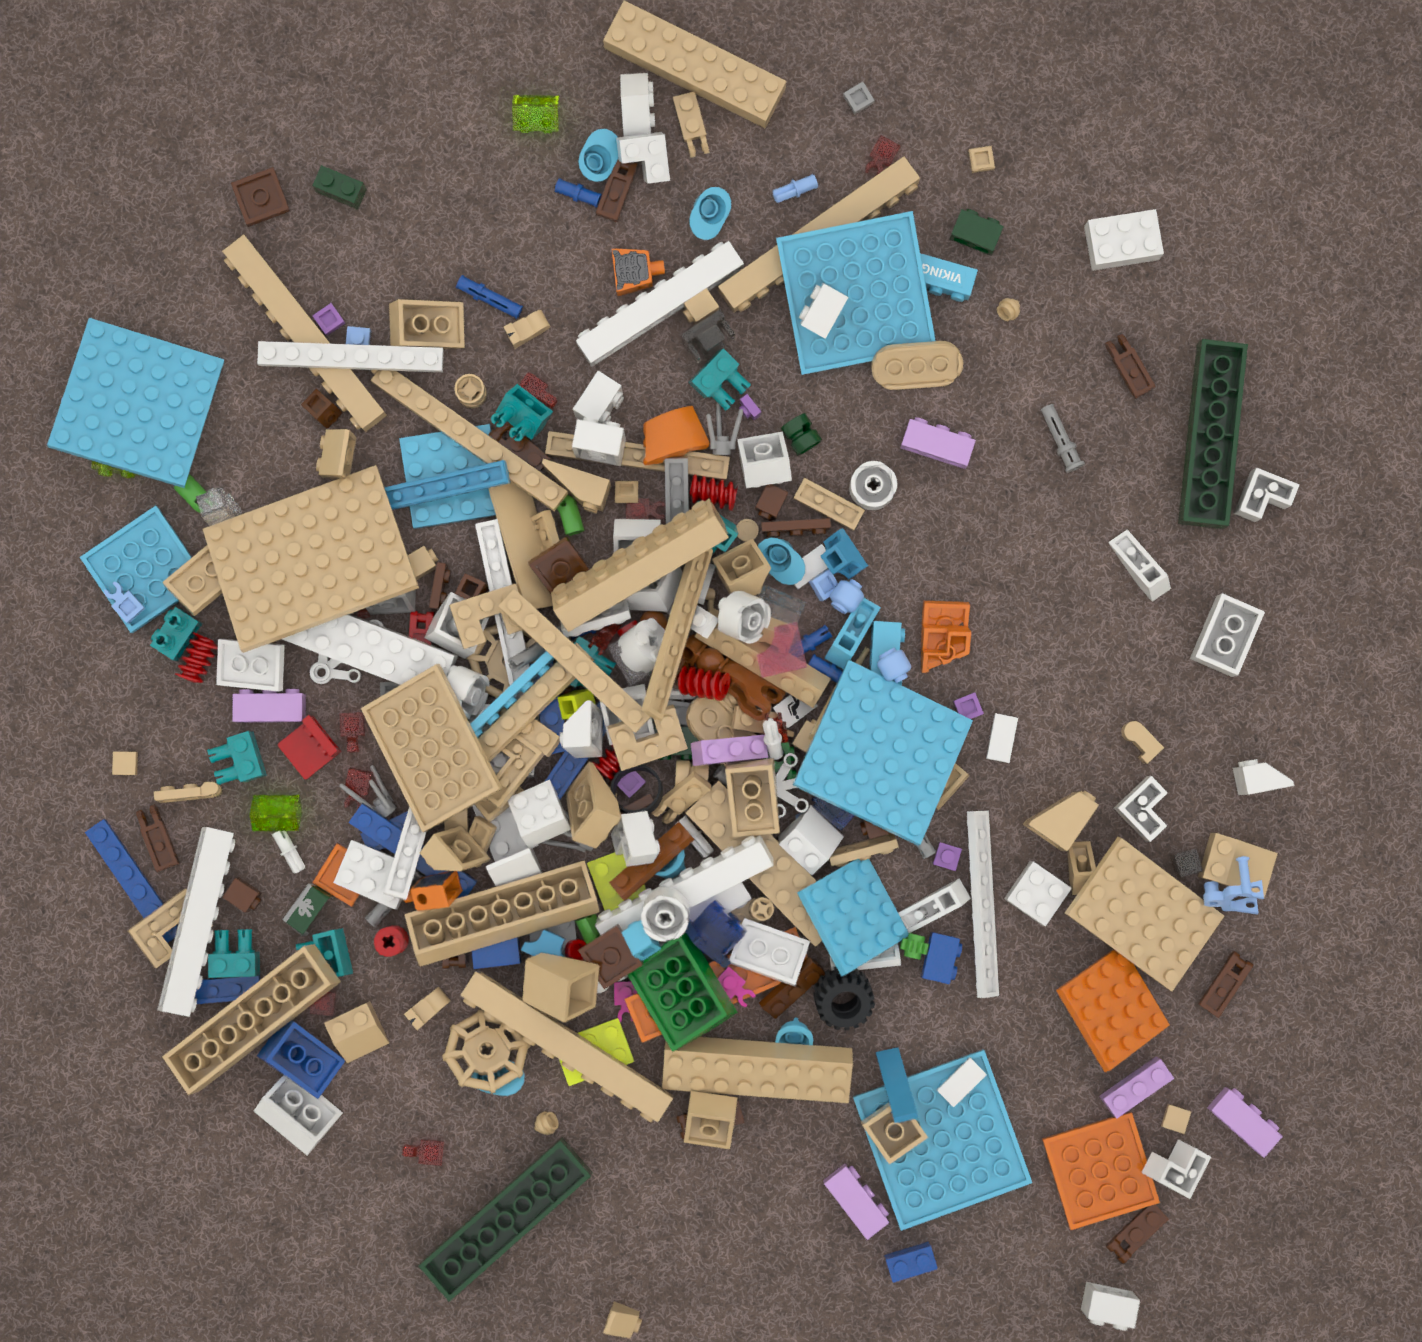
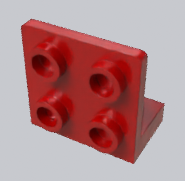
M312 715L305 717L302 720V725L278 743L280 750L305 780L309 779L342 752Z

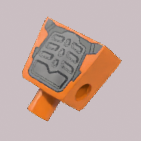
M612 249L617 296L653 287L652 276L665 274L664 260L650 262L649 251Z
M447 871L420 878L409 889L407 899L404 902H414L415 908L418 911L449 907L463 891L457 871Z

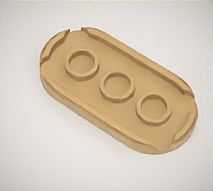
M947 341L891 344L881 348L875 354L871 370L874 379L882 387L889 390L941 387L951 384L957 376L959 377L963 369V358L959 349Z
M697 697L690 703L687 709L686 721L688 728L699 741L756 735L754 732L731 729L734 710L730 708L724 699L717 701L715 698L709 700L706 697ZM720 763L721 766L724 765L726 768L727 763Z

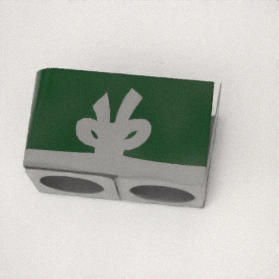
M308 883L283 918V921L301 936H307L309 933L306 930L327 900L330 897L332 899L334 897L313 883Z

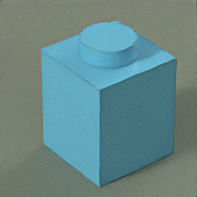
M641 920L632 922L622 932L632 955L641 961L662 949L659 942L645 932Z

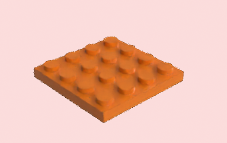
M1114 949L1056 990L1104 1072L1113 1069L1170 1025L1134 964Z
M1132 1112L1124 1113L1118 1118H1107L1042 1138L1070 1230L1160 1203L1153 1179L1141 1173L1147 1163V1159Z

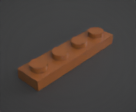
M678 822L657 840L660 852L653 863L626 867L609 882L610 885L624 901L627 900L695 839Z

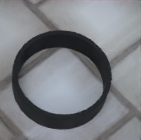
M642 764L623 771L620 770L614 776L611 783V792L615 798L619 781L626 774L633 771H645L652 774L658 781V793L655 800L644 809L628 810L619 805V810L624 814L644 811L650 814L659 806L663 797V786L657 773L650 767Z

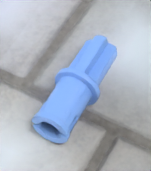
M813 174L797 181L791 180L790 184L773 190L774 200L779 203L794 196L798 198L800 194L818 188L817 180Z

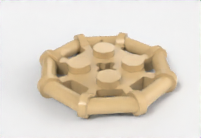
M496 624L485 628L483 631L486 641L488 640L492 643L486 656L479 655L485 643L477 645L475 652L468 656L466 660L469 661L471 670L480 674L482 672L479 662H485L489 675H487L489 682L495 679L504 684L503 691L490 684L489 687L486 686L485 692L498 698L510 684L505 661L503 660L500 640L496 641L492 636L498 634ZM522 630L523 635L531 638L525 643L526 649L537 643L525 630Z
M480 1009L477 1013L450 1027L449 1040L445 1054L442 1057L459 1081L458 1085L490 1091L492 1094L517 1077H522L524 1074L522 1072L530 1045L522 1040L523 1035L517 1031L514 1034L511 1033L515 1041L510 1043L504 1034L507 1031L502 1027L504 1023L498 1019L493 1021L483 1015L484 1011ZM485 1021L500 1024L501 1026L500 1028L492 1029L489 1026H485ZM479 1022L480 1027L470 1033L465 1031ZM459 1037L465 1040L462 1050H456ZM482 1046L492 1047L491 1054H481ZM511 1050H518L515 1064L508 1061ZM463 1058L469 1068L465 1073L458 1064L457 1059ZM504 1067L509 1071L494 1080V1073ZM474 1072L479 1075H488V1081L471 1078Z

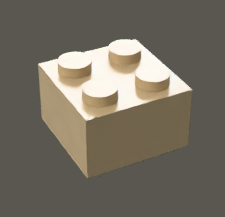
M889 1102L861 1121L862 1126L889 1165L928 1138L916 1119L894 1123Z

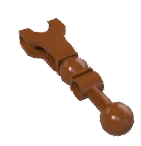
M646 611L641 615L639 622L653 618L664 630L666 629L668 620L662 611ZM690 635L686 640L681 659H685L687 663L691 664V667L696 664L698 670L703 668L705 675L708 670L713 671V677L717 671L721 672L722 678L726 672L729 673L730 687L728 693L736 698L740 709L748 716L757 721L766 719L770 714L771 704H776L785 697L786 692L734 660H730L729 657L724 659L723 654L719 650L712 647L707 648L708 645L697 639L695 635ZM769 689H774L778 694H774ZM756 706L760 707L762 709V712L759 711L756 708Z

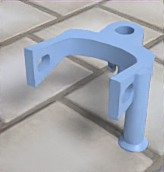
M1249 857L1236 858V861L1239 863L1241 885L1228 886L1223 891H1219L1218 882L1210 881L1204 883L1205 894L1203 895L1205 906L1221 907L1223 911H1237L1258 915L1257 899H1264L1262 880L1250 883ZM1259 888L1260 892L1255 893L1251 889ZM1237 896L1248 897V898H1244V899H1239V900L1232 901V899L1235 898V897H1237ZM1253 903L1254 907L1248 908L1246 904Z

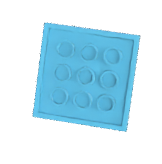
M490 424L475 426L487 435L491 431ZM442 432L399 438L406 482L486 464ZM488 489L410 506L414 529L496 516Z
M154 506L80 557L103 593L104 590H108L111 594H115L117 588L113 585L115 581L123 587V594L131 591L146 608L129 624L122 619L130 633H134L179 602L162 582L192 558L158 506ZM107 597V599L112 605L116 602L115 600Z
M860 859L853 860L797 892L841 976L848 974L902 941L903 938L908 937V931L870 859L862 861Z

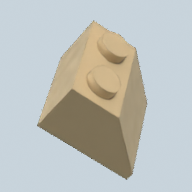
M326 430L325 435H322L320 441V449H323L322 457L318 458L316 471H319V475L322 478L337 480L340 478L346 479V476L350 475L357 438L350 430Z
M753 539L712 559L719 578L729 594L735 591H744L753 596L757 595L771 569L768 561Z
M462 825L433 834L420 852L426 863L434 870L463 871L489 862L491 859Z
M370 1001L324 1023L333 1044L347 1063L389 1044V1040Z
M691 1091L684 1143L730 1149L737 1097Z

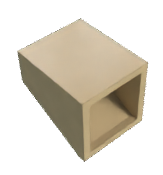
M1086 791L1072 792L1027 819L1023 825L1060 851H1068L1099 805L1094 802L1096 798Z
M539 953L526 960L523 1002L565 1023L596 1007L599 965L552 954Z

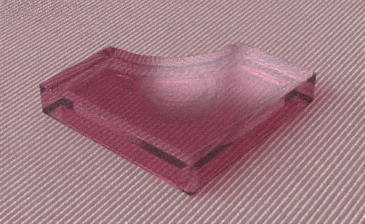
M797 622L774 627L772 644L765 652L757 655L762 678L807 668Z

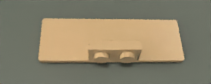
M510 481V484L488 488L519 594L535 609L553 606L551 594L528 563V561L560 541L551 510H545L537 514L533 497L512 481Z

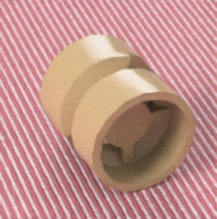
M466 374L456 381L455 394L463 406L474 409L484 404L487 398V391L484 383L478 376Z
M677 760L675 786L693 772L708 782L709 765L693 766L690 760Z

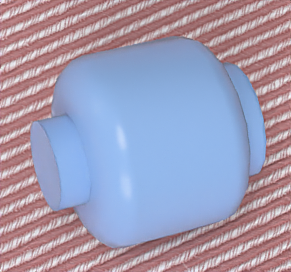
M850 579L849 582L841 580L830 594L831 605L843 614L854 612L864 599V594L860 590L862 586L853 579Z
M894 647L879 656L880 660L877 662V666L886 681L895 680L898 683L908 677L907 672L910 671L911 664L903 650H896Z

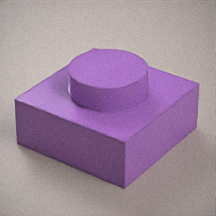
M332 303L313 315L326 336L345 324Z
M748 394L740 399L742 406L739 409H743V415L746 418L751 417L754 421L761 416L760 409Z
M976 693L953 701L957 713L969 719L984 714Z
M636 771L626 774L617 786L630 798L646 781Z
M939 842L933 864L956 871L962 849Z

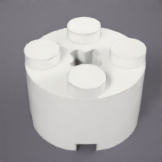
M869 461L863 463L852 475L849 485L850 495L857 506L866 510H879L888 505L897 489V479L894 472L882 462ZM871 481L878 485L875 491L868 487Z
M735 591L727 598L723 597L718 605L720 609L718 630L747 644L754 643L763 636L760 633L763 628H768L771 619L770 607L763 599L744 591Z
M649 618L639 622L619 638L618 647L621 646V659L634 672L642 671L649 673L654 669L665 633L664 628L655 619Z
M452 665L448 671L447 679L467 719H471L470 716L472 714L475 716L479 714L486 703L488 693L485 692L486 686L489 687V679L487 676L463 666Z
M659 887L652 891L646 897L642 908L641 921L645 932L657 941L679 938L688 926L690 911L688 900L681 892L673 888Z

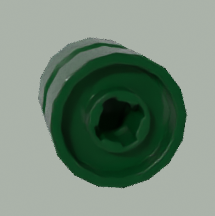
M806 413L800 414L781 427V431L786 439L792 440L791 447L797 456L804 454L822 441L817 430L811 429L812 422Z

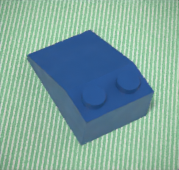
M292 1020L274 1033L257 1054V1057L317 1099H319L345 1062L342 1057Z

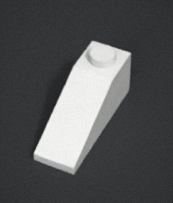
M1128 530L1109 542V545L1137 585L1152 602L1171 589L1168 575Z
M957 879L903 909L898 914L908 933H911L961 907L971 898L961 880Z

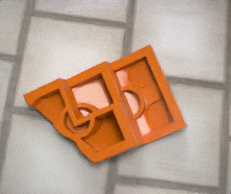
M693 406L666 412L643 424V433L645 435L643 447H646V456L643 459L644 465L660 464L666 458L682 457L688 451L707 449L710 445Z
M923 601L921 632L922 673H927L929 669L941 664L945 665L955 658H961L970 653L969 602Z

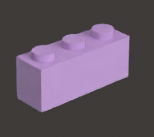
M921 418L909 420L901 449L966 469L976 441L971 439L970 434L965 432H958L956 434L950 432V428L943 425H936L934 427L928 425V421Z
M243 689L239 690V694H233V722H302L306 717V694L300 693V689H286V693L278 694L277 691L263 690V694H254V690Z
M765 735L691 743L693 766L768 758L767 745L764 743Z
M1154 1057L1099 1097L1115 1118H1118L1169 1083L1174 1077L1163 1061L1158 1057Z
M1225 1087L1207 1108L1253 1150L1265 1158L1283 1137L1277 1132L1280 1128L1270 1119L1267 1122L1260 1117L1262 1112L1252 1103L1249 1106L1242 1101L1244 1096L1235 1088L1230 1090Z
M843 1164L825 1178L823 1182L868 1240L889 1223L886 1217L889 1213L881 1203L877 1205L872 1198L875 1195L868 1185L862 1186L857 1179L861 1176L853 1166L848 1168L846 1164Z

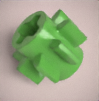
M908 933V938H903L900 949L905 950L903 956L920 960L922 954L927 955L929 944L924 943L925 937Z

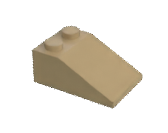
M398 299L389 304L391 346L443 349L465 348L463 302Z
M543 459L542 464L545 470L583 505L582 507H584L585 511L597 514V511L603 512L611 489L610 480Z
M774 758L728 762L725 771L733 837L780 833Z
M588 762L566 791V800L572 840L597 848L602 841L606 840L611 829L619 823L621 813L617 799L592 762Z
M1210 833L1198 877L1215 881L1225 886L1241 885L1239 863L1236 861V858L1246 856L1250 858L1248 860L1250 883L1262 880L1265 897L1278 853L1218 833ZM1259 888L1251 889L1252 892H1260Z

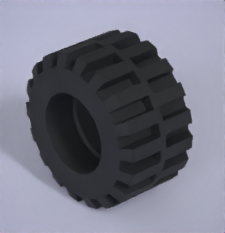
M835 966L831 972L829 969L826 970L825 976L820 975L819 983L814 985L815 992H813V997L821 1020L826 1022L827 1026L831 1027L834 1025L836 1030L844 1027V1031L850 1030L849 1027L852 1026L855 1029L859 1027L858 1024L860 1022L864 1024L867 1021L866 1016L871 1017L872 1009L875 1007V998L869 980L862 971L858 972L856 968L848 974L841 976ZM842 992L855 993L854 998L847 1003L837 1004L832 1002L834 997Z

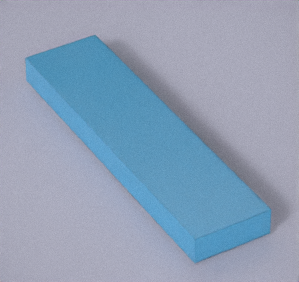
M899 1048L876 1052L894 1123L917 1119L916 1107Z

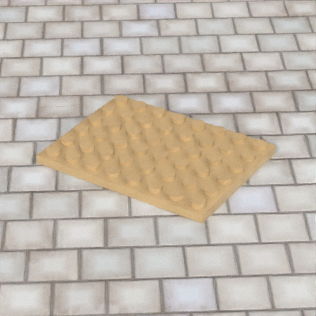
M376 465L346 476V479L340 478L203 529L242 653L419 588Z

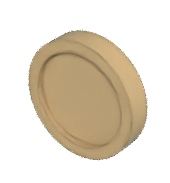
M744 519L737 524V537L740 540L747 542L751 539L754 540L758 536V525L753 520Z

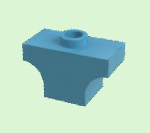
M843 528L836 531L823 542L826 552L821 555V558L833 575L841 573L849 580L868 567Z
M544 929L537 941H525L521 951L532 956L539 953H547L564 957L562 947L566 938Z

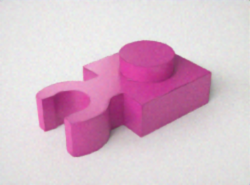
M729 966L718 977L728 997L732 999L736 995L741 1006H747L743 1001L745 994H749L752 998L755 997L753 991L742 988L746 981Z
M631 981L614 983V1005H621V1010L618 1013L619 1022H622L623 1013H629L624 999L638 993Z

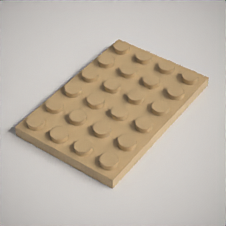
M435 664L361 708L422 832H427L503 789L440 664Z
M1120 837L1116 838L1065 912L1066 915L1171 992L1224 917L1214 907L1205 906L1202 898Z

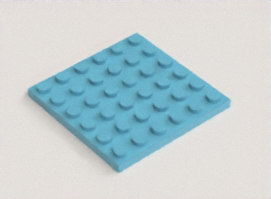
M913 211L776 238L802 375L870 362L875 354L887 345L935 341ZM822 283L848 297L826 339L800 324L802 320L799 318L804 306L809 307L813 299L810 298V295L815 286H821Z
M89 318L47 447L185 488L224 359Z
M848 660L793 782V786L919 846L922 843L973 720L900 684L886 681L883 676Z
M984 1049L907 1077L918 1115L916 1121L928 1138L889 1165L866 1132L901 1231L1032 1183ZM970 1057L987 1075L953 1107L937 1089ZM884 1085L853 1096L861 1121L889 1102Z

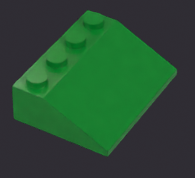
M683 933L679 938L671 939L662 945V949L643 960L644 964L628 974L630 981L672 1052H675L738 1013L696 941L693 942L688 933Z

